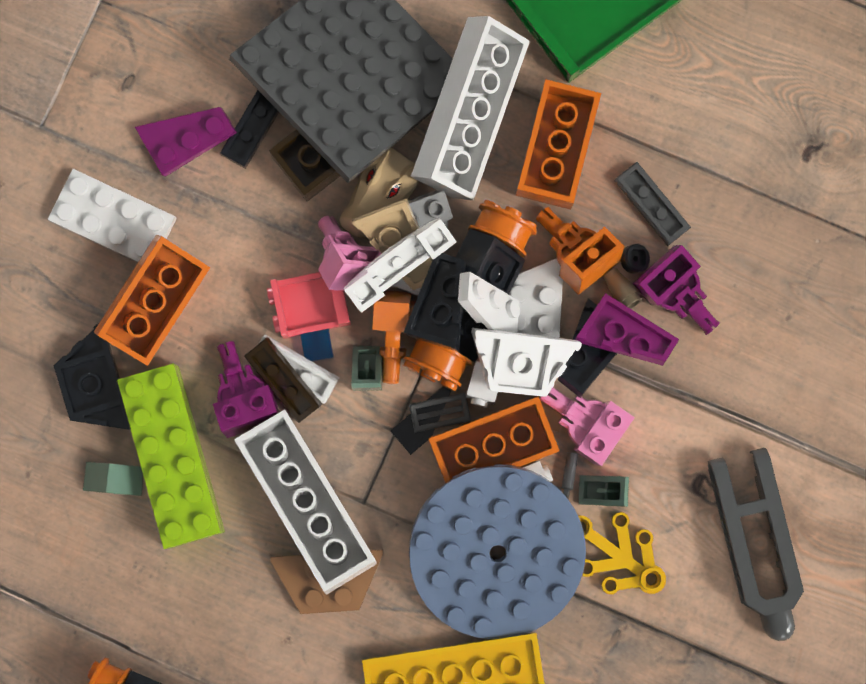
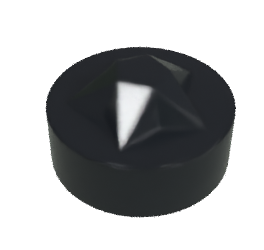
M640 244L625 247L620 260L621 265L627 272L632 274L645 271L650 264L648 250Z

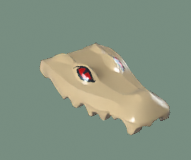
M395 144L361 172L350 202L339 219L340 225L355 237L365 238L366 236L352 224L354 218L403 199H408L419 183L418 180L411 177L415 163L394 150Z

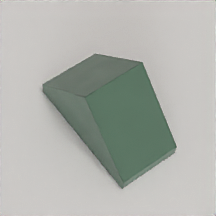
M353 346L351 380L353 391H382V357L379 354L380 347L382 346Z
M86 462L83 491L142 496L144 477L142 469L139 466Z
M580 475L579 504L628 507L629 477Z

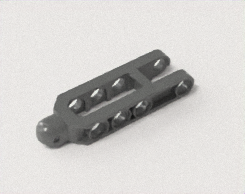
M766 448L750 451V454H753L757 474L754 478L760 499L742 504L736 503L728 467L724 458L709 460L708 471L740 601L748 608L760 614L763 629L771 639L785 641L794 633L795 622L792 609H794L804 589L770 455ZM766 511L771 533H768L769 538L773 539L778 558L776 566L781 570L785 586L782 596L767 600L759 595L740 517Z

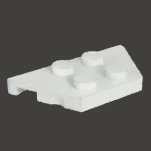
M557 258L518 275L509 293L510 296L519 300L520 315L518 317L517 333L560 337L563 279L559 276L561 267Z
M472 328V336L487 388L495 392L546 397L553 388L556 378L561 376L567 368L565 364L575 350L579 351L582 345L580 341Z

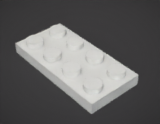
M72 169L48 217L50 222L136 262H139L155 235H160L167 239L177 219L174 215L75 169Z

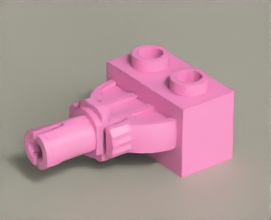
M324 216L319 220L318 227L325 236L322 242L325 251L323 261L318 270L329 290H344L343 288L362 269L382 253L374 247L358 245L349 232L341 231L335 217Z
M552 388L546 397L540 396L539 398L540 401H543L572 422L569 423L561 418L558 423L567 429L570 439L576 444L573 450L596 466L603 465L635 418L612 401L604 403L598 400H586L578 396L574 398L576 401H573L555 388Z

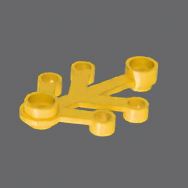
M617 512L611 518V523L616 528L619 548L593 530V525L589 518L581 515L578 516L580 521L585 524V538L612 557L597 561L585 559V563L591 564L592 570L588 574L583 573L582 576L590 577L597 572L627 568L636 576L621 579L611 576L605 577L601 582L602 590L607 594H615L618 590L639 587L645 593L655 594L664 588L666 575L660 567L655 565L652 550L653 534L649 530L641 529L635 534V542L641 546L643 563L641 565L633 559L628 531L630 519L626 513ZM619 515L624 516L626 520L625 524L621 527L615 523V519ZM643 532L649 535V541L645 544L639 541V536ZM650 573L656 577V581L652 585L646 582V576ZM608 580L615 582V588L612 591H608L605 588V583Z

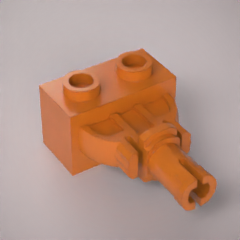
M550 207L544 209L546 213L541 211L537 215L536 221L553 236L549 245L556 251L557 261L561 267L559 276L578 295L620 262L624 245L605 226L596 233L591 229L581 228L575 221L571 222V224L564 223Z
M384 291L385 296L374 303L372 330L386 331L385 347H380L379 354L383 357L382 382L397 384L399 383L401 358L406 356L407 351L405 348H400L401 335L405 330L416 301H411L412 294L408 292Z

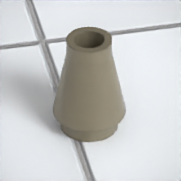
M617 268L612 269L603 277L612 297L628 308L632 309L642 301L641 291L624 277Z

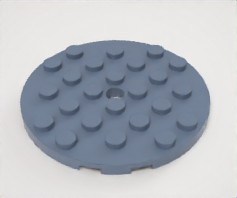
M496 464L477 469L472 468L453 476V479L445 483L441 488H437L426 500L415 519L409 542L412 578L426 606L436 617L451 628L461 633L484 639L524 635L551 621L573 597L583 575L586 557L584 531L580 519L568 498L557 486L542 475L512 465ZM497 545L503 546L506 554L500 559L493 560L489 555L491 548Z

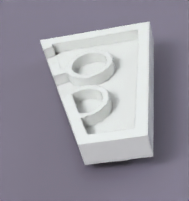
M471 272L460 273L458 302L475 322H482L488 330L517 333L518 317L520 315L519 300Z

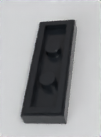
M259 90L255 93L236 125L235 130L237 133L229 137L220 152L221 156L244 169L248 166L279 113Z

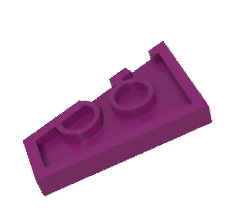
M221 107L135 127L160 173L165 177L237 133L224 109Z
M606 293L575 339L585 345L662 366L679 341L677 337Z

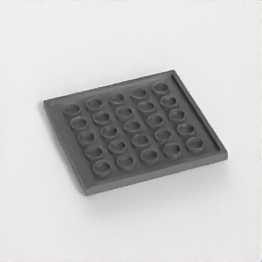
M300 0L231 53L229 60L341 177L349 183L434 112L453 58L396 0Z

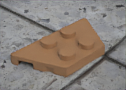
M383 549L370 550L377 563L375 566L327 595L324 593L303 555L270 557L300 614L357 611L361 608L382 558Z

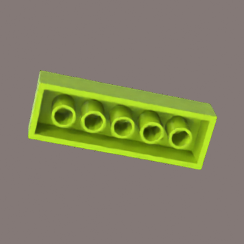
M173 363L118 379L119 389L163 549L174 548L224 533L223 522L179 366Z

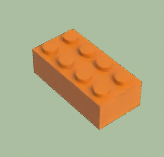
M545 79L516 196L571 210L601 93Z
M155 235L94 330V333L148 366L210 267L164 237Z
M539 396L524 400L428 438L445 483L453 479V476L472 468L477 469L496 464L521 467L560 451Z

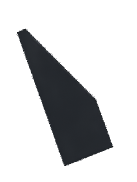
M443 386L427 400L449 396L451 390ZM446 403L416 409V413L418 415L444 409ZM410 414L395 426L391 433L411 455L429 440L428 438L433 435L435 429L414 433ZM440 416L418 420L419 426L438 422Z

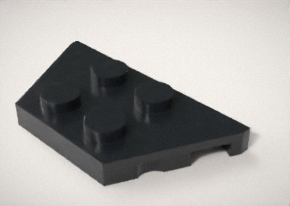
M96 324L93 327L94 329L82 341L77 342L66 356H63L53 365L70 421L131 430L117 381L120 377L109 342L94 333L98 326Z

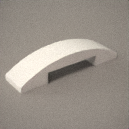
M437 218L413 231L380 254L343 289L362 313L385 296L383 292L428 258L435 259L455 244L456 240L442 220Z

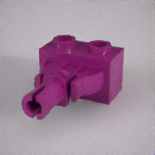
M674 245L632 283L641 291V295L650 305H659L666 310L675 311L681 319L690 315L704 331L705 335L713 331L712 327L716 328L720 324L703 305L702 300L707 295L700 289V279L696 272L701 266L683 245Z
M234 341L226 342L229 356L224 344L217 346L228 384L223 374H219L220 387L217 394V403H214L213 407L220 430L226 438L247 432L280 413L272 390L268 385L265 386L257 376L253 375L250 365L244 366L247 377L245 376Z

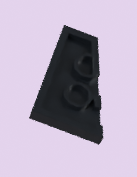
M444 253L433 259L405 327L404 333L407 336L459 352L463 307L458 302L460 273H465L466 262L463 259Z
M589 298L585 303L572 340L576 339L597 306ZM582 344L579 351L575 350L565 364L567 368L557 380L581 398L618 353Z

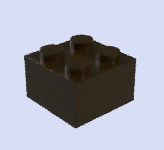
M297 130L269 150L272 159L307 202L341 176Z

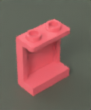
M320 272L279 281L276 279L270 280L271 288H267V295L270 305L275 304L277 312L276 316H272L276 333L281 332V336L284 339L351 325L344 290H329Z

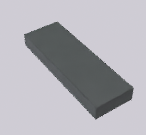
M638 162L615 178L614 182L667 246L691 228Z

